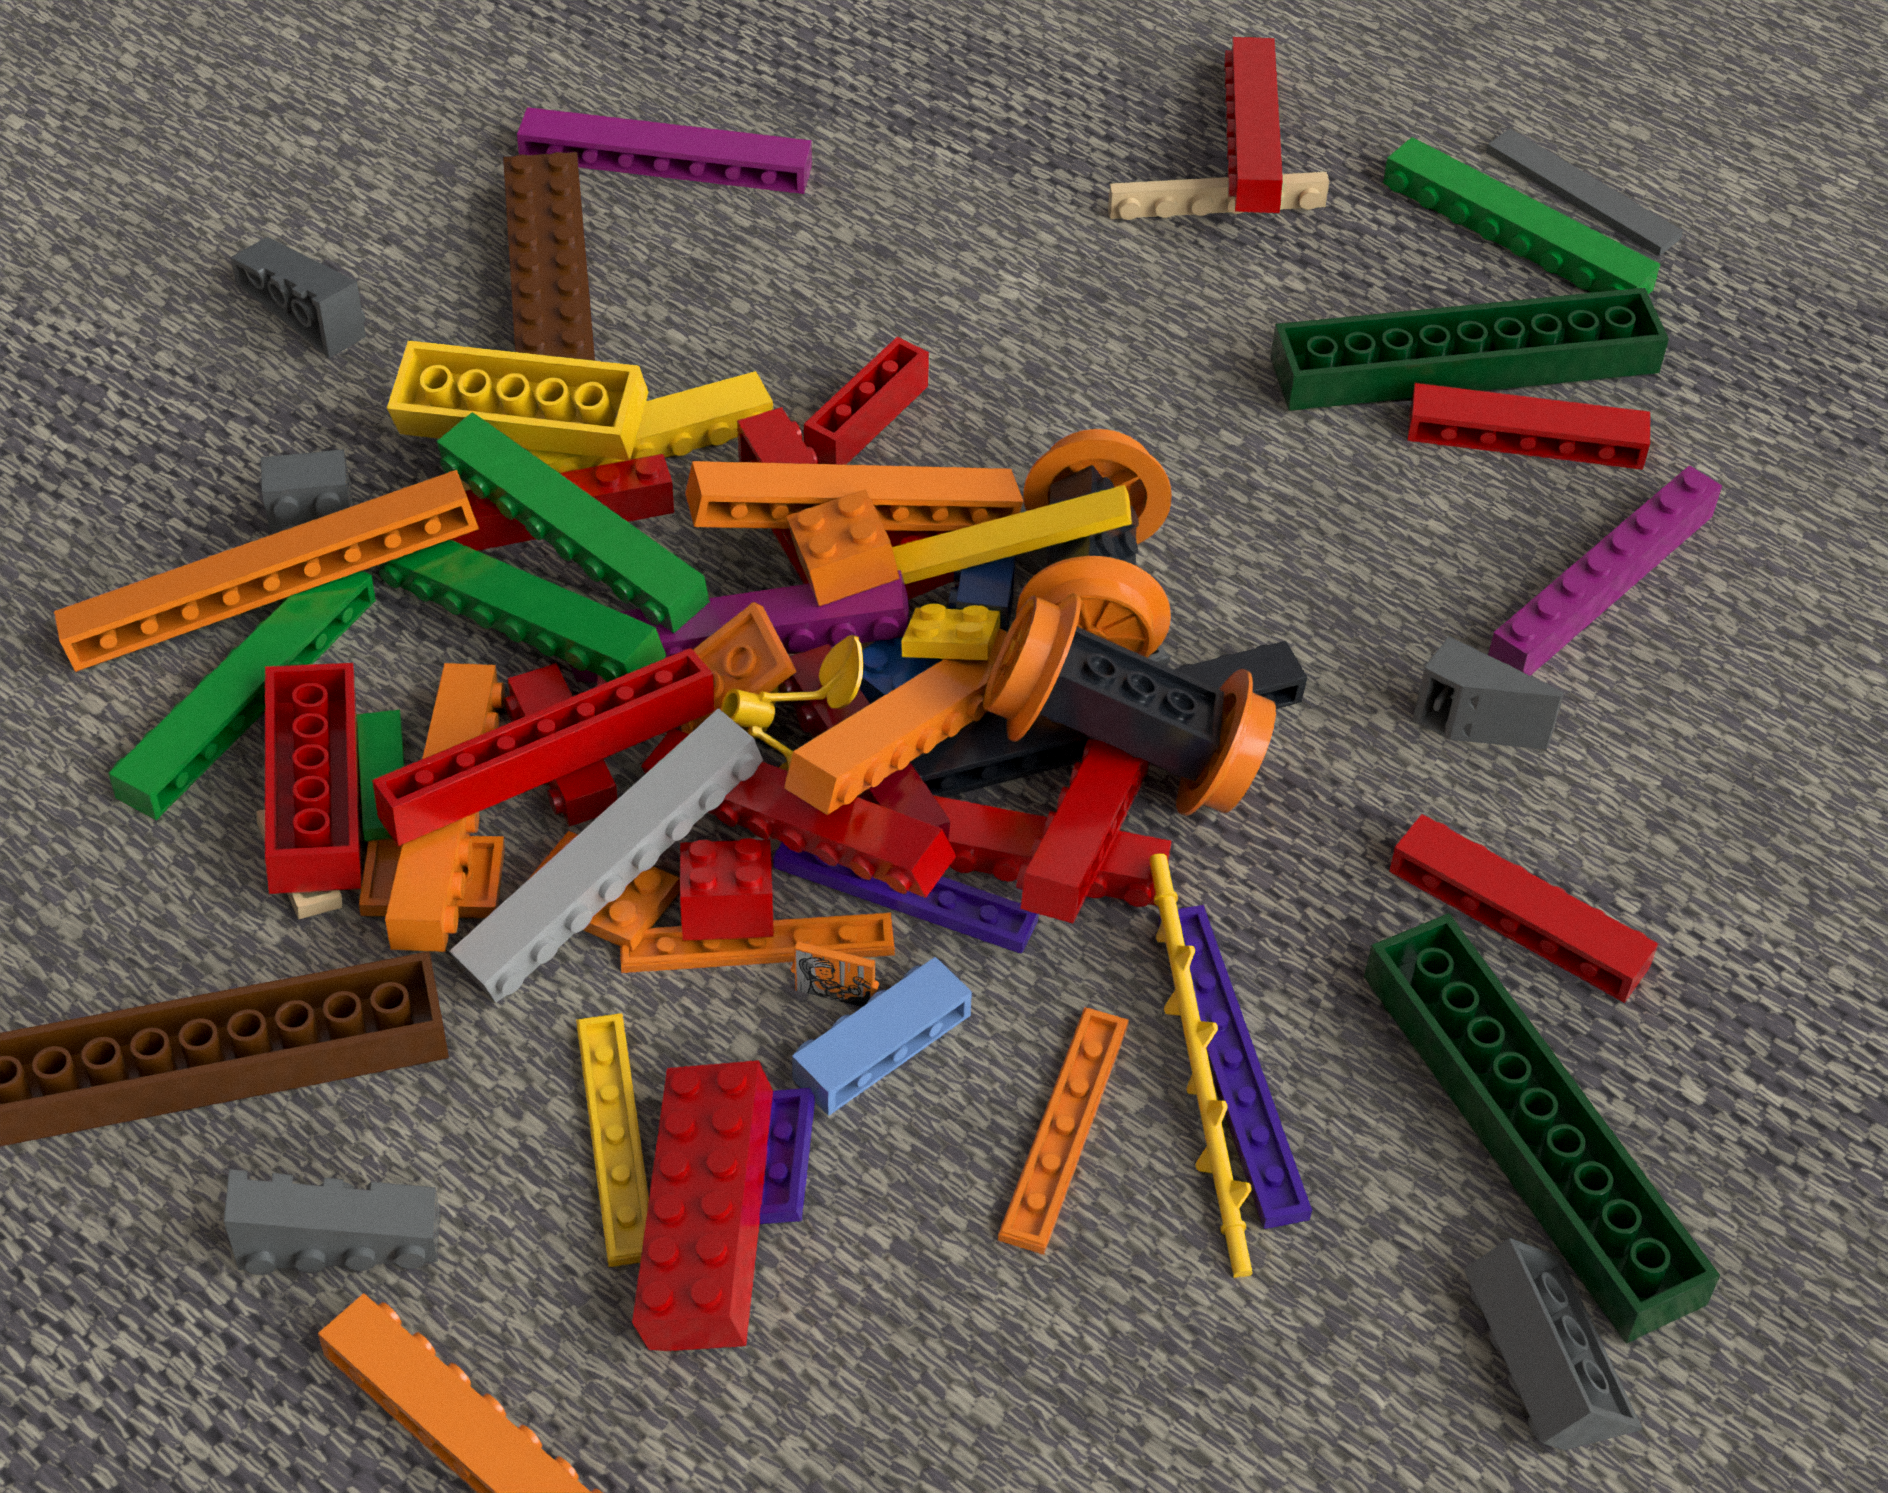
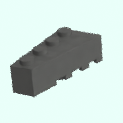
M269 237L230 257L236 284L328 358L335 356L366 337L364 327L366 318L361 309L357 281Z
M229 1169L224 1224L238 1270H246L255 1275L270 1274L276 1268H297L302 1272L316 1273L322 1271L325 1266H347L352 1270L365 1271L373 1268L375 1264L395 1263L402 1268L414 1269L423 1266L425 1262H438L440 1207L436 1187L370 1182L366 1190L355 1189L351 1184L343 1182L344 1179L324 1178L323 1183L317 1186L294 1184L293 1175L272 1173L271 1181L248 1180L247 1171Z

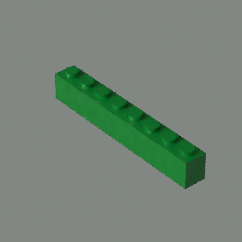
M1413 137L1387 158L1383 184L1389 186L1392 191L1402 193L1419 202L1424 208H1431L1448 217L1453 223L1461 224L1479 233L1484 239L1492 240L1508 248L1515 255L1533 261L1542 266L1547 272L1556 273L1573 282L1580 289H1586L1594 293L1645 288L1648 295L1654 290L1660 263Z
M470 413L436 441L442 457L440 465L446 473L457 470L460 479L469 485L477 497L489 499L496 504L499 511L510 520L515 518L525 525L527 531L535 539H544L551 544L564 560L570 561L572 559L580 565L593 581H602L612 588L614 594L626 604L631 602L641 609L644 616L652 624H661L672 633H675L710 602L704 575L475 413Z
M450 539L379 564L381 578L391 587L406 589L422 601H433L442 605L454 615L462 614L469 617L483 628L489 629L491 627L505 633L511 640L517 643L523 641L536 647L546 656H557L568 661L574 668L580 671L588 670L601 676L606 682L666 657L656 627Z
M359 571L286 597L282 604L266 620L261 621L250 636L230 651L227 658L212 673L204 676L199 685L183 701L178 702L173 707L171 713L154 729L149 730L132 751L115 763L113 769L108 773L115 798L157 820L265 712V667L312 665L376 601L372 575Z

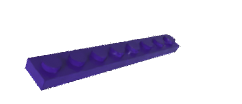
M1204 905L1178 909L1185 946H1194L1195 954L1189 967L1200 1021L1214 1022L1218 1027V1031L1206 1047L1213 1083L1219 1101H1226L1227 1103L1225 1118L1245 1177L1251 1185V1194L1263 1229L1309 1221L1312 1208ZM1159 916V926H1160V924H1161V917Z

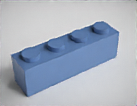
M936 957L922 966L911 968L901 981L888 990H880L875 993L867 1004L855 1013L840 1017L826 1033L815 1040L811 1039L804 1042L796 1050L795 1054L792 1055V1076L794 1082L800 1088H811L815 1096V1103L828 1116L971 1016L972 991Z

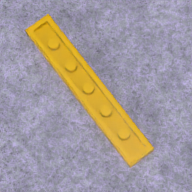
M1125 485L895 546L892 549L897 570H901L904 584H909L1132 524L1129 494Z
M623 1014L576 1019L608 1267L640 1263L649 1196Z

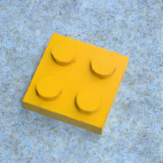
M927 604L921 608H915L901 641L902 657L988 660L1000 628V611L988 610V608L979 605L968 606L964 609H946L941 604Z

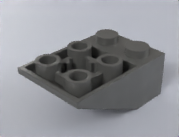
M1449 636L1424 668L1413 721L1449 740L1547 750L1564 692Z

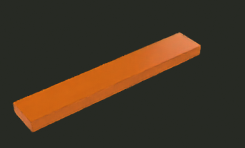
M891 913L773 920L774 937L682 941V926L649 928L643 933L644 938L633 952L629 951L628 946L620 944L621 973L794 962V948L797 941L859 957L894 956L895 947Z
M1084 1007L998 1233V1241L1045 1254L1128 1028V1019Z

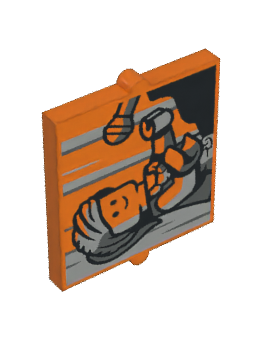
M797 941L794 948L795 961L790 969L792 973H795L796 991L860 1007L865 1006L869 999L877 992L879 982L875 980V960Z

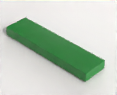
M400 709L357 714L362 823L365 841L392 838L378 819L372 780L405 767Z

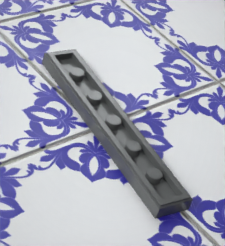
M1508 129L1487 145V154L1658 256L1681 240L1683 233L1681 229L1512 129Z

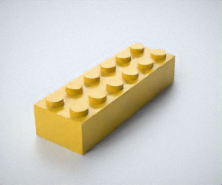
M408 341L387 410L399 434L440 439L473 412L524 449L630 461L647 400L648 389L638 365Z

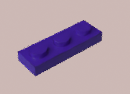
M811 1088L773 1091L762 1205L760 1207V1224L802 1221L815 1107V1096Z

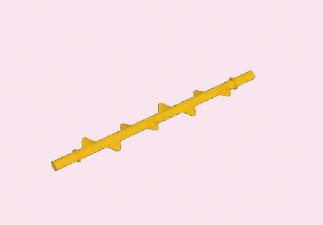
M1154 854L1149 858L1156 893L1154 903L1158 906L1161 917L1156 940L1157 942L1166 943L1175 991L1164 1006V1012L1167 1015L1181 1016L1192 1070L1186 1090L1188 1094L1197 1095L1207 1144L1195 1163V1167L1200 1172L1213 1174L1223 1223L1220 1229L1226 1238L1233 1277L1251 1276L1253 1272L1244 1233L1246 1223L1242 1221L1239 1209L1251 1192V1185L1247 1182L1233 1180L1222 1127V1120L1227 1111V1103L1216 1098L1206 1047L1218 1031V1027L1214 1022L1200 1021L1189 967L1195 954L1194 946H1185L1176 904L1178 895L1173 890L1167 856L1165 854Z

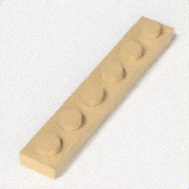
M1327 172L1282 174L1283 184L1280 210L1298 208L1311 210L1316 207L1326 206L1329 187ZM1227 177L1110 184L1108 202L1110 219L1123 218L1132 220L1139 217L1159 216L1168 218L1174 215L1196 214L1204 216L1210 213H1243L1235 212V197H1228Z

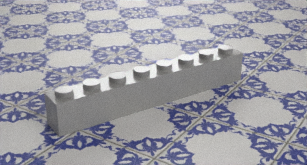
M718 708L449 951L460 968L495 1002L517 991L524 979L540 964L551 960L563 943L574 933L585 929L597 912L608 902L619 898L631 881L642 871H646L654 866L659 856L675 841L683 839L700 818L708 811L716 809L735 786L741 781L747 780L755 773L758 766L763 762V758L754 738Z

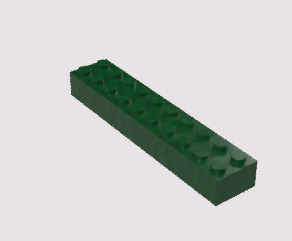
M1635 288L1275 324L1270 359L1288 411L1409 399L1412 398L1415 383L1488 391L1660 373L1669 338L1646 289Z
M1447 913L1372 944L1364 978L1627 1344L1707 1306L1720 1278V1274L1452 916Z

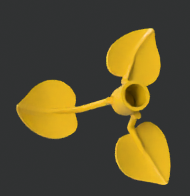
M850 635L830 650L819 671V679L823 687L818 691L778 693V686L770 693L762 691L760 694H755L733 688L726 693L721 711L736 724L743 727V730L754 739L759 738L786 757L787 762L783 763L779 768L788 771L793 751L765 733L774 719V705L776 701L820 700L827 696V702L831 708L841 709L849 705L858 693L863 675V655L859 637Z

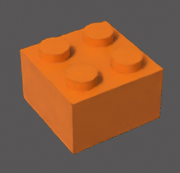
M867 489L786 516L797 556L819 606L900 579L890 539Z

